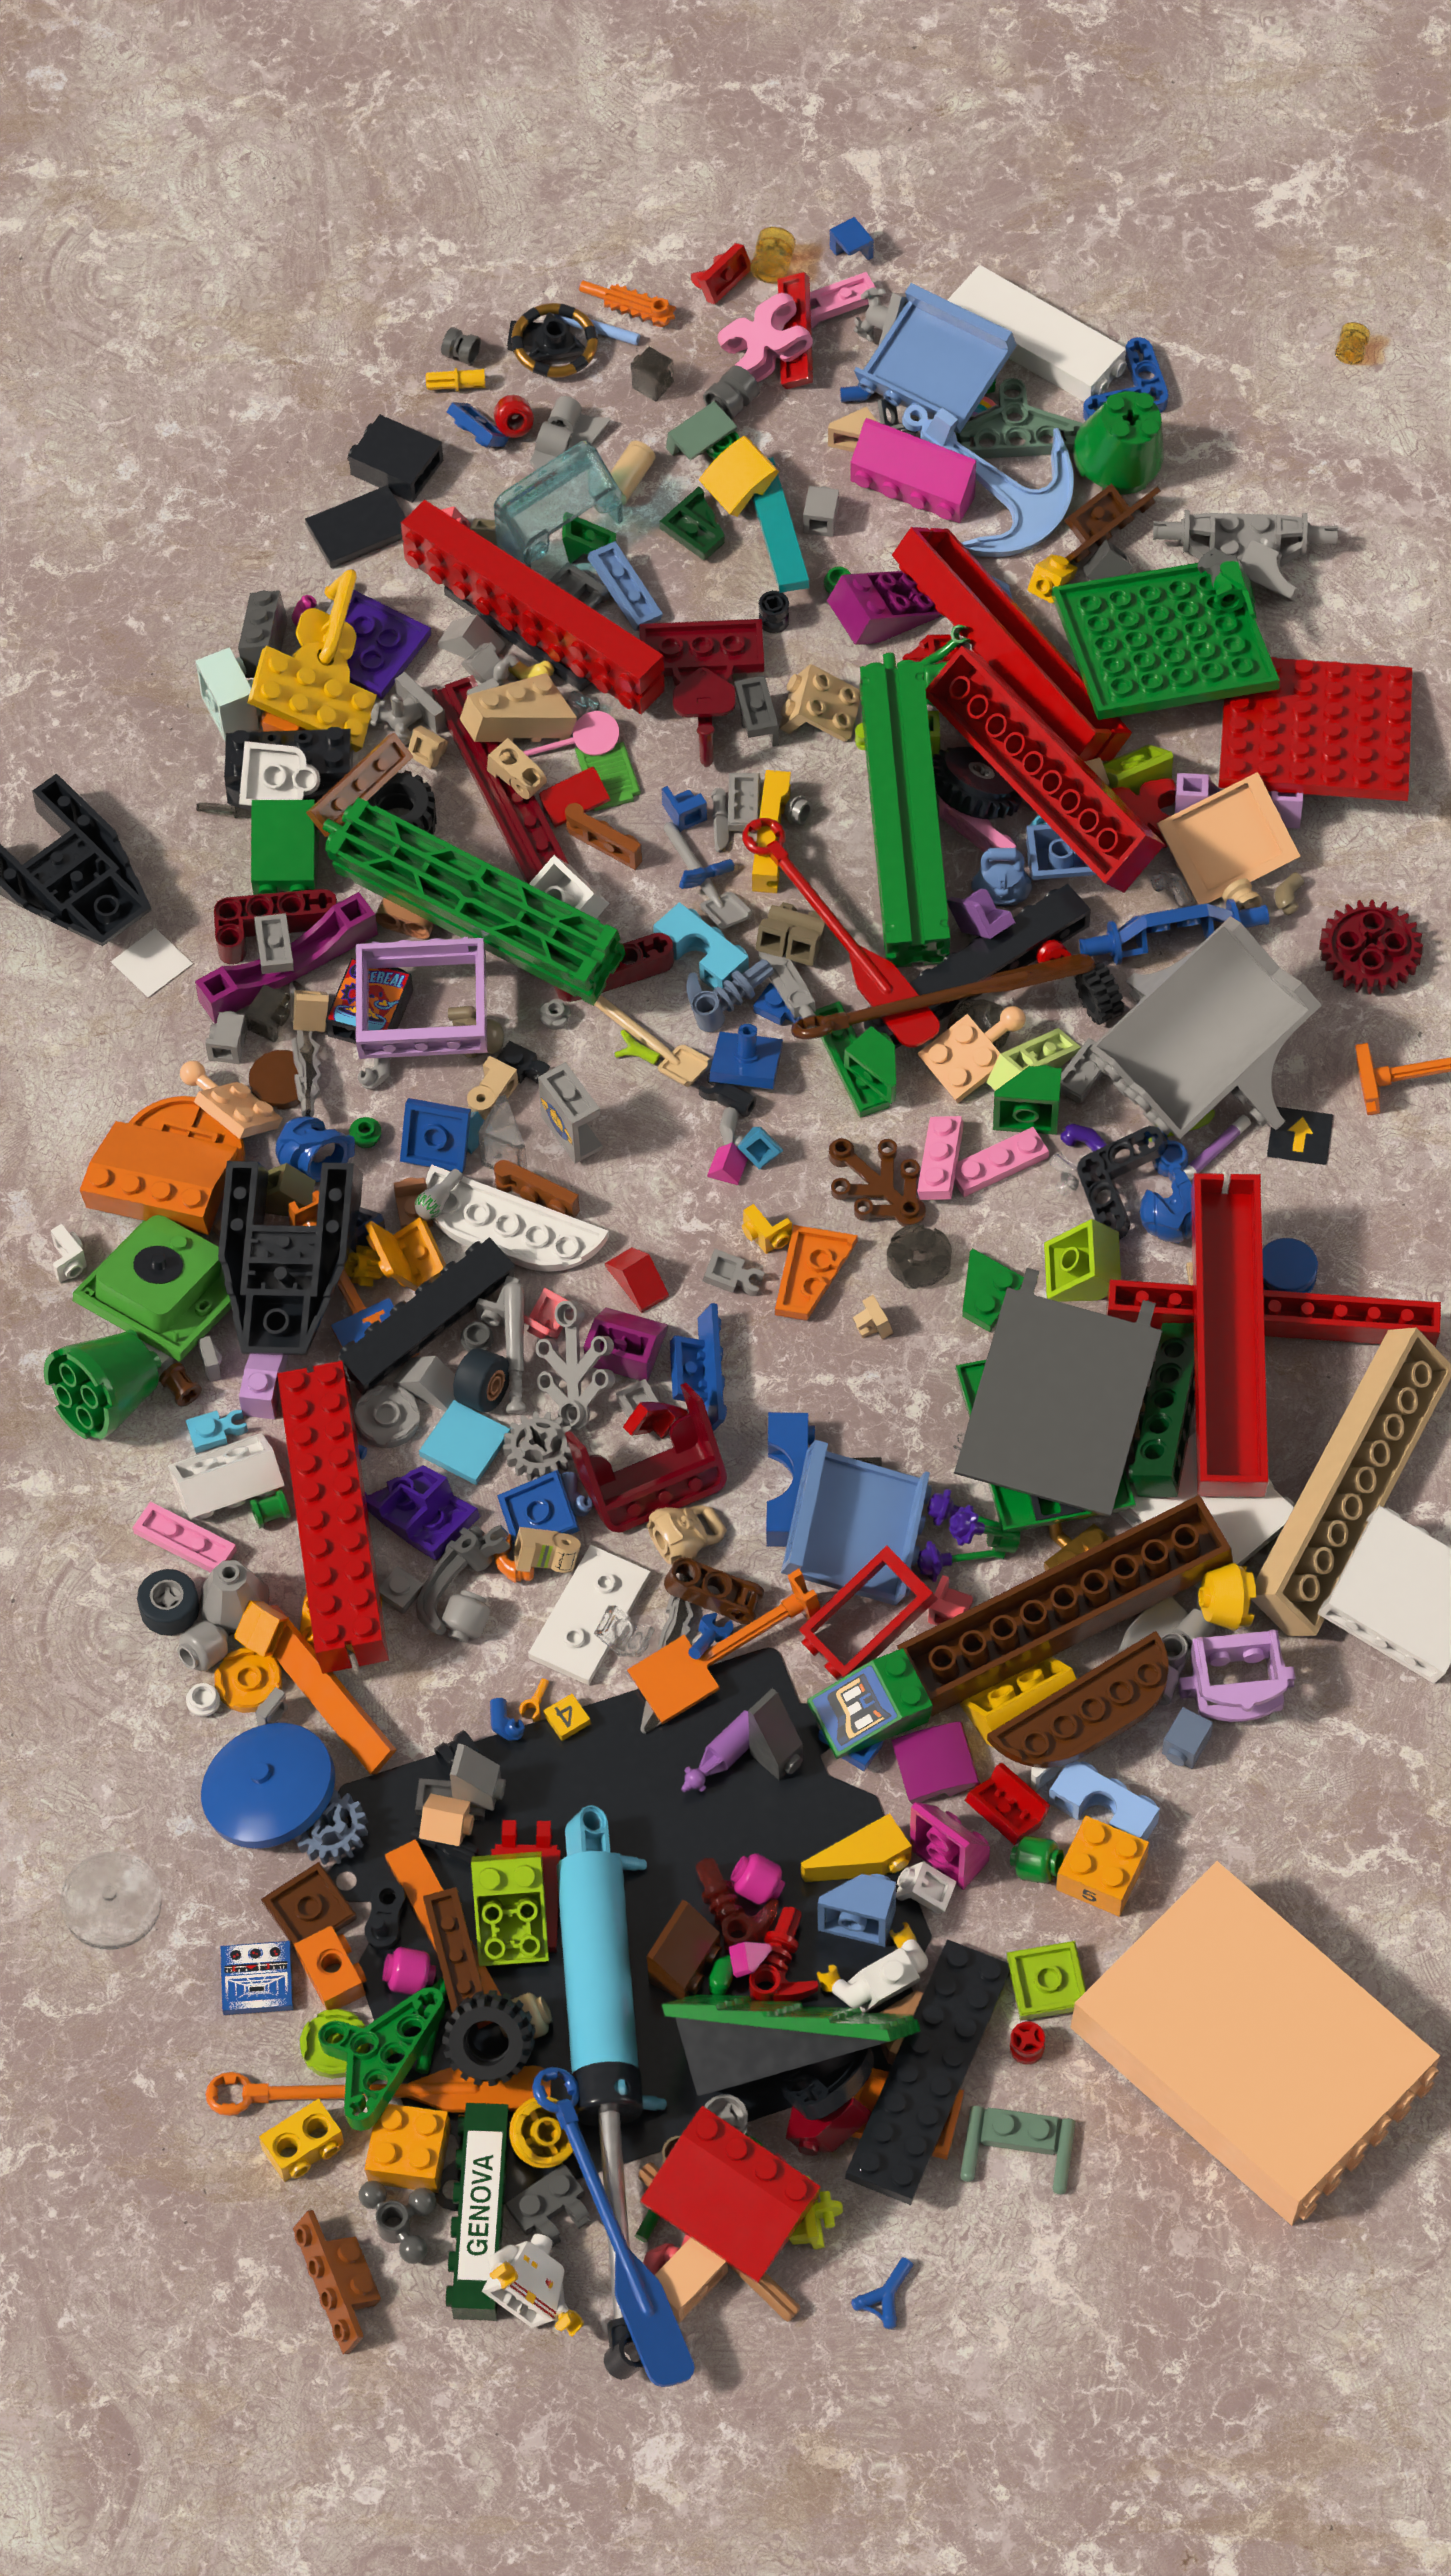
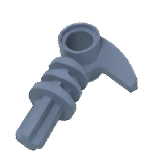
M762 959L743 974L737 970L731 974L733 981L725 980L723 982L724 988L716 987L713 992L702 991L696 972L689 973L686 990L698 1027L705 1032H714L720 1029L725 1022L723 1011L732 1012L734 1010V1003L736 1005L743 1003L742 997L752 999L755 996L753 989L774 973L770 963Z

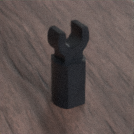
M708 1073L707 1083L714 1087L708 1089L700 1085L698 1089L701 1098L705 1100L716 1099L718 1104L727 1108H735L739 1114L748 1117L755 1107L756 1096L731 1084L709 1082L710 1073Z

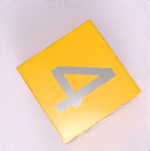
M573 1694L543 1710L545 1718L561 1741L591 1724L590 1718Z

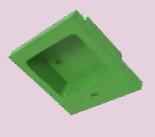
M161 1215L152 1216L147 1221H143L73 1292L72 1299L73 1302L124 1331L130 1329L135 1331L140 1340L179 1362L198 1344L199 1339L203 1338L232 1308L224 1283L226 1281L222 1265L218 1258L219 1247ZM165 1246L173 1249L180 1255L183 1261V1269L181 1274L169 1283H149L136 1274L133 1267L135 1256L144 1248Z

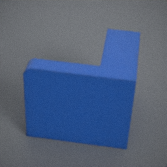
M855 217L830 229V249L836 256L843 252L850 256L860 251L867 260L874 258V240Z
M668 786L661 789L662 805L679 832L707 820V802L701 793L694 796L690 790H686L674 796Z

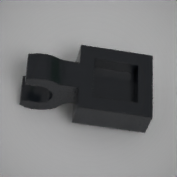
M508 1041L496 1058L517 1069L518 1083L520 1084L525 1077L539 1084L538 1077L546 1073L550 1068L547 1063L537 1060L535 1052L512 1041Z

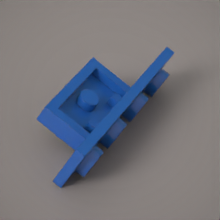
M711 1303L697 1318L699 1340L675 1335L669 1341L673 1399L685 1401L680 1385L687 1383L703 1399L714 1432L725 1421L727 1407L723 1401L725 1377L722 1375L721 1369L723 1348L720 1346L719 1337L721 1319L718 1317V1305Z

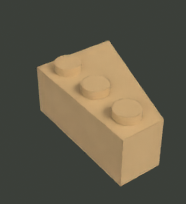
M545 673L469 694L460 720L474 742H504L507 738L511 741L514 738H530L531 742H541L542 738H558L559 741L569 739L577 717L549 675Z

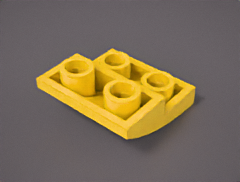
M743 436L726 448L710 464L699 478V481L729 514L738 517L754 493L763 496L779 473V470L748 437Z

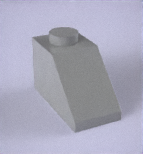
M458 1744L450 1772L452 1797L470 1801V1806L494 1810L496 1799L502 1800L506 1785V1779H501L500 1765L466 1745Z

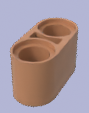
M385 898L382 899L375 913L376 922L382 927L418 939L429 938L435 926L434 923Z

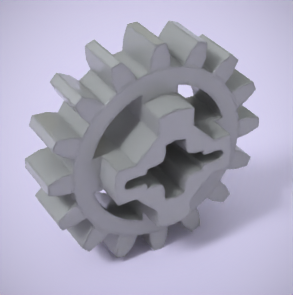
M533 1411V1419L528 1420L526 1416L521 1415L520 1425L513 1422L510 1424L511 1433L504 1434L505 1445H503L504 1456H508V1467L515 1466L517 1476L526 1472L528 1481H532L535 1475L541 1477L559 1468L566 1471L569 1469L568 1460H573L565 1433L568 1431L572 1432L570 1426L563 1427L562 1417L552 1421L551 1412H547L544 1418H539L537 1411Z

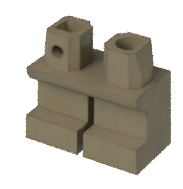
M783 902L780 906L772 905L768 918H763L759 924L755 950L778 957H783L786 952V959L813 966L823 945L825 923L816 911H812L807 915L797 912L795 906Z

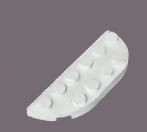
M431 1164L426 1178L427 1189L425 1191L436 1184H440L450 1171ZM464 1176L449 1192L450 1196L446 1200L442 1213L433 1219L443 1233L458 1243L470 1247L475 1242L480 1241L483 1243L490 1237L513 1264L530 1270L544 1272L566 1270L588 1261L601 1250L609 1238L608 1230Z

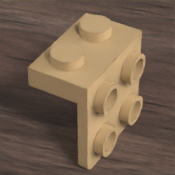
M813 664L807 666L799 674H794L786 687L789 692L787 700L780 711L782 720L779 729L791 734L803 723L807 722L841 741L849 740L852 736L860 703V690Z

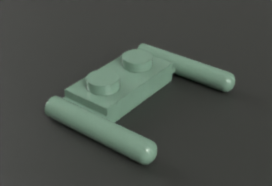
M971 2106L961 2179L965 2182L974 2180L979 2143H983V2146L1048 2155L1057 2154L1052 2190L1057 2195L1065 2194L1067 2191L1076 2121L1069 2118L1058 2119V2117Z

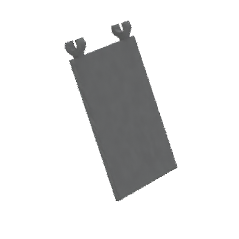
M1026 1268L1021 1289L1015 1290L1007 1287L954 1474L1111 1517L1162 1330L1150 1326L1156 1303L1143 1300L1138 1319L1133 1323L1036 1296L1034 1290L1040 1271Z

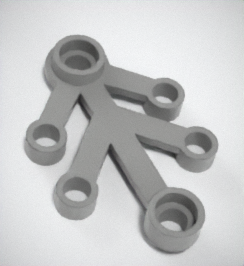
M562 1301L556 1306L554 1315L556 1322L560 1326L565 1327L566 1360L558 1353L557 1342L551 1338L540 1339L536 1344V1353L539 1357L545 1358L566 1381L567 1394L559 1387V1376L552 1371L541 1372L537 1377V1386L540 1390L546 1391L559 1405L558 1417L563 1418V1425L570 1426L571 1430H580L589 1422V1406L602 1389H609L614 1385L615 1376L609 1369L596 1370L592 1375V1382L582 1394L581 1382L601 1356H607L612 1353L614 1343L609 1336H596L591 1342V1347L580 1360L579 1324L585 1317V1311L577 1301ZM572 1309H573V1311H574V1317H573V1318L571 1317V1311H572ZM601 1341H603L605 1345L603 1351L600 1349ZM546 1343L549 1345L548 1353L545 1352ZM602 1374L606 1377L604 1384L601 1381ZM548 1376L550 1378L549 1387L546 1384V1378Z

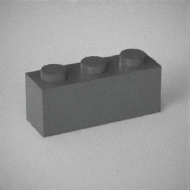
M262 590L250 593L238 645L239 655L247 673L245 674L246 678L255 677L262 649L266 646L278 651L282 649L288 619L280 590Z

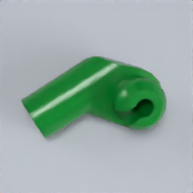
M730 1955L717 1959L713 1964L708 1982L709 1990L714 1995L726 1994L731 1985L734 1975Z

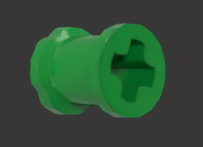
M282 1490L276 1491V1495L256 1501L253 1499L249 1501L259 1529L263 1528L265 1523L278 1518H291Z

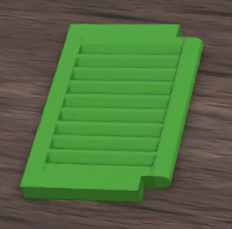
M624 742L617 743L610 752L600 756L587 755L578 748H575L581 771L595 767L611 800L594 808L595 811L634 802L633 796L641 794Z

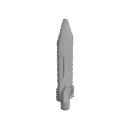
M759 951V961L762 959L767 960L772 966L774 973L769 978L794 1018L799 1016L802 1018L816 1016L814 1013L816 1011L814 997L792 961L786 959V952L783 957H778Z

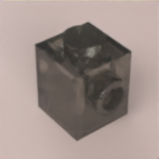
M650 346L641 355L639 354L633 359L630 366L632 388L656 402L674 383L673 360Z

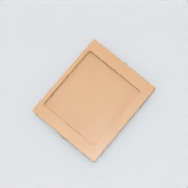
M1258 772L1156 823L1197 905L1208 904L1222 897L1225 889L1239 879L1246 878L1249 882H1252L1301 857L1281 819V814L1277 811Z

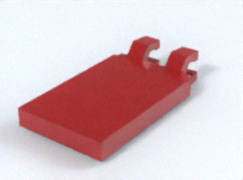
M503 1820L502 1844H495V1849H491V1855L542 1851L548 1952L557 1953L559 1893L556 1866L561 1860V1850H557V1845H552L551 1821H537L536 1845L517 1844V1821Z

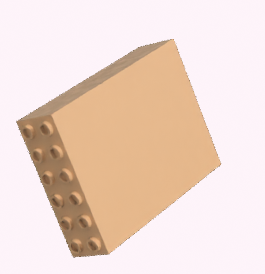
M1218 1861L1075 2002L1070 2026L1074 2032L1291 2226L1299 2218L1304 2221L1314 2212L1318 2206L1315 2203L1323 2193L1329 2196L1341 2182L1339 2178L1346 2169L1352 2172L1365 2157L1363 2154L1365 2149L1370 2144L1376 2147L1388 2134L1386 2128L1393 2120L1397 2123L1403 2120L1412 2108L1409 2104L1416 2096L1422 2099L1428 2094L1435 2084L1432 2080L1439 2073L1436 2067L1440 2055Z

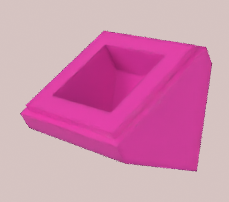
M733 1142L721 1146L716 1150L707 1177L739 1185L748 1158Z
M742 1942L730 1946L729 1952L733 1975L738 1978L754 1973L772 1951V1947L769 1944Z

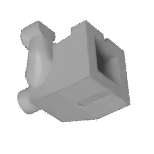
M489 642L482 643L461 665L480 683L494 678L499 686L510 683L506 679L510 675L508 667H514L519 662V659L514 654L497 656L494 652L497 648Z

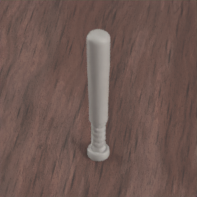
M508 1283L504 1287L506 1359L509 1362L510 1402L506 1405V1412L508 1414H523L526 1412V1405L522 1403L521 1383L522 1373L524 1372V1288L520 1283Z

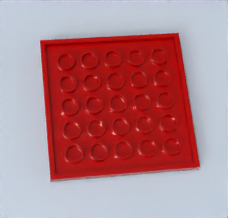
M1271 657L1280 680L1279 689L1224 698L1218 788H1227L1258 772L1268 792L1278 791L1282 793L1408 801L1413 667Z

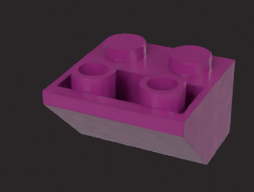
M605 1307L593 1320L583 1346L584 1355L591 1347L594 1337L609 1336L614 1343L613 1351L607 1356H601L593 1368L609 1369L614 1374L639 1381L646 1379L648 1383L667 1333L668 1324ZM601 1341L600 1349L603 1351L605 1345L604 1342Z

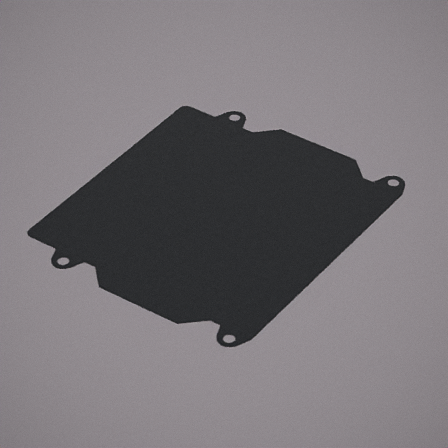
M762 1648L709 1666L708 1670L719 1685L720 1690L658 1727L656 1726L660 1721L654 1713L644 1729L646 1734L641 1732L646 1699L640 1690L636 1689L583 1706L582 1708L590 1718L591 1724L561 1741L547 1719L525 1725L523 1736L516 1741H508L497 1734L474 1742L481 1755L500 1765L501 1779H506L502 1800L496 1799L494 1810L485 1809L484 1820H474L470 1836L465 1835L463 1840L479 1848L476 1856L491 1855V1849H495V1844H502L503 1820L517 1821V1844L536 1845L537 1821H551L552 1845H557V1850H561V1859L567 1856L566 1825L584 1807L593 1805L603 1810L607 1816L610 1852L637 1857L647 1862L645 1870L632 1871L623 1869L638 2064L641 2072L643 2095L663 2098L667 2101V2106L664 2110L644 2109L639 2118L620 2125L623 2164L661 2152L664 2144L670 2138L682 2135L701 2106H705L712 2097L725 2094L739 2098L746 2107L748 2113L747 2122L793 2107L779 2093L772 2075L697 2096L675 2017L665 2016L662 2004L678 1999L649 1983L647 1965L648 1953L682 1900L690 1903L720 1932V1947L723 1949L719 1958L730 1955L729 1947L742 1942L766 1944L764 1937L768 1931H775L782 1909L791 1906L802 1913V1917L794 1937L799 1946L795 1953L790 1954L792 1960L791 1963L786 1964L788 1971L785 1978L789 1982L818 1981L817 1992L807 1998L796 2001L802 2002L803 2007L853 2008L833 1994L832 1991L824 1992L817 1972L828 1973L830 1972L828 1966L835 1965L837 1966L840 1978L848 1982L862 1969L898 1949L890 1933L886 1946L883 1947L818 1931L819 1897L851 1879L804 1882L801 1877V1862L884 1817L876 1795L827 1774L821 1755L829 1750L830 1746L818 1738L820 1731L818 1722L808 1703H799L782 1657L774 1648ZM772 1688L777 1691L803 1743V1762L794 1773H786L778 1780L750 1755V1749H748L727 1770L705 1776L704 1786L706 1788L703 1791L691 1789L683 1792L681 1788L685 1782L686 1775L684 1770L689 1766L691 1769H698L705 1753V1748L743 1711H748ZM436 1755L346 1783L338 1790L341 1799L348 1793L351 1795L353 1803L359 1801L363 1809L362 1812L365 1813L368 1823L364 1824L368 1835L359 1836L363 1844L362 1848L355 1847L352 1850V1858L347 1855L341 1859V1863L334 1864L327 1873L335 1885L339 1874L350 1872L355 1875L356 1885L352 1889L345 1891L338 1888L347 1902H371L372 1889L378 1882L390 1879L398 1882L385 1859V1854L413 1841L410 1840L413 1829L415 1827L420 1829L422 1815H416L415 1812L419 1778L451 1781L450 1776L443 1769ZM349 1815L347 1817L349 1820L347 1827L351 1829L352 1819ZM418 1843L443 1890L457 1887L470 1939L478 1952L471 1866L468 1867L448 1858L443 1851ZM757 1853L781 1866V1880L785 1882V1885L776 1900L770 1898L765 1904L758 1905L735 1892L731 1875L736 1864L743 1856L748 1858L751 1854ZM904 1869L896 1873L890 1871L884 1875L891 1881L896 1882V1892L899 1887L897 1885L898 1877ZM389 1894L385 1896L383 1903L386 1905L392 1904L396 1897ZM407 1898L400 1916V1938L398 1942L387 1950H379L368 1944L358 1962L367 1978V1981L362 1984L374 2021L412 1996L391 1991L388 1987V1982L383 1981V1969L388 1953L393 1954L398 1947L426 1951L430 1957V1965H436L433 1985L442 1976L437 1952ZM896 1898V1910L890 1930H893L894 1933L900 1932L904 1929L902 1923H908L916 1937L917 1943L925 1953L932 1935L919 1902L912 1898L902 1901ZM559 1907L557 1953L548 1952L549 1961L486 1966L501 1996L505 1992L512 1995L510 2000L525 1993H532L537 1998L542 1996L551 2012L553 2021L549 2023V2030L546 2035L535 2039L534 2048L524 2066H539L544 2069L558 2067L572 2075ZM708 1965L703 1973L705 1979L701 1988L696 1994L691 1993L689 1997L697 1994L714 1995L709 1990L708 1982L713 1966ZM750 1974L738 1978L733 1976L731 1985L724 1995H750ZM768 1981L757 1985L761 1990H769L774 1986ZM912 1987L867 2013L883 2011L913 1993ZM449 2001L445 2002L446 2013L440 2021L429 2073L420 2074L415 2071L416 2059L401 2084H408L446 2068H451L452 2060L445 2057L444 2050L446 2044H443V2035L446 2032L444 2028L452 2015ZM493 2022L481 2029H478L476 2024L471 2026V2041L482 2053L498 2055L508 2049L509 2039L504 2037L497 2023ZM410 2027L403 2035L406 2037L416 2036L421 2032V2028ZM880 2044L872 2046L871 2049L874 2054L873 2068L890 2072L892 2065L887 2063ZM401 2053L393 2054L387 2059L388 2063H398L403 2060L405 2055ZM851 2062L824 2076L819 2081L828 2088L844 2074ZM557 2077L556 2080H551V2097L559 2101L564 2099L571 2101L572 2096L568 2094L567 2088L564 2085L565 2081ZM401 2098L403 2106L442 2111L410 2098ZM448 2112L451 2123L450 2134L455 2136L459 2149H463V2136H458L459 2115H465V2112ZM510 2112V2122L515 2112ZM578 2121V2126L598 2173L602 2172L599 2127L585 2125ZM509 2136L504 2204L563 2164H565L576 2180L584 2178L574 2151L565 2161L557 2166L537 2168L519 2158L511 2145ZM455 2160L443 2169L439 2193H434L437 2203L442 2208L451 2211H458L459 2204H453V2199L445 2197L442 2189L443 2185L449 2180L460 2182L461 2170L455 2169Z

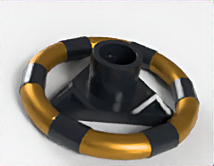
M548 303L533 307L521 315L513 328L511 344L513 353L525 368L538 375L557 378L578 373L588 366L596 353L598 336L592 321L580 310L562 303ZM553 314L577 321L584 329L587 346L585 347L567 329L566 324L562 320L557 319ZM546 315L528 355L522 339L523 332L527 325L540 316ZM581 355L570 364L553 367L537 362Z

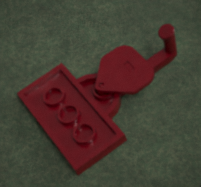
M762 619L639 624L640 640L663 654L664 672L662 674H664V677L672 676L676 686L673 689L674 711L682 717H698L696 732L699 734L700 762L704 767H710L714 760L713 733L715 728L712 726V717L728 715L735 709V688L731 685L733 675L737 673L765 672Z

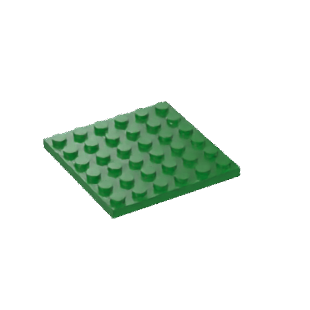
M1198 563L1052 587L1054 604L1098 720L1279 689V677L1256 620L1250 616L1246 601L1243 603L1244 607L1229 614L1222 610L1219 605L1216 606L1214 603L1216 591L1212 586L1211 575L1206 571L1200 573L1197 567Z

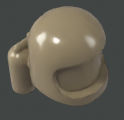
M473 1006L448 1008V1019L452 1021L453 1026L476 1025V1009ZM487 1018V1053L494 1054L503 1046L504 1030L499 1022ZM480 1053L465 1054L467 1058H475Z

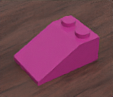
M918 1802L911 1806L910 1844L912 1852L936 1870L955 1880L956 1885L964 1890L990 1861L988 1841L976 1831L971 1833L963 1827L959 1818L949 1811L943 1812L937 1806Z

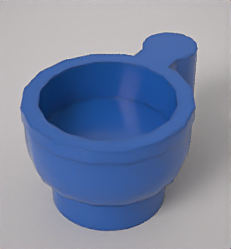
M1168 1138V1146L1165 1153L1152 1161L1154 1169L1164 1177H1168V1167L1170 1164L1178 1163L1181 1166V1171H1183L1188 1165L1189 1158L1187 1149L1183 1144L1178 1141L1168 1140Z

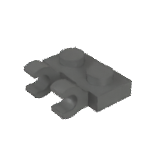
M565 2164L505 2203L506 2209L526 2236L536 2230L538 2234L545 2235L552 2240V2247L561 2242V2239L559 2237V2230L550 2219L565 2210L578 2229L590 2222L588 2217L590 2213L580 2201L585 2196V2192Z

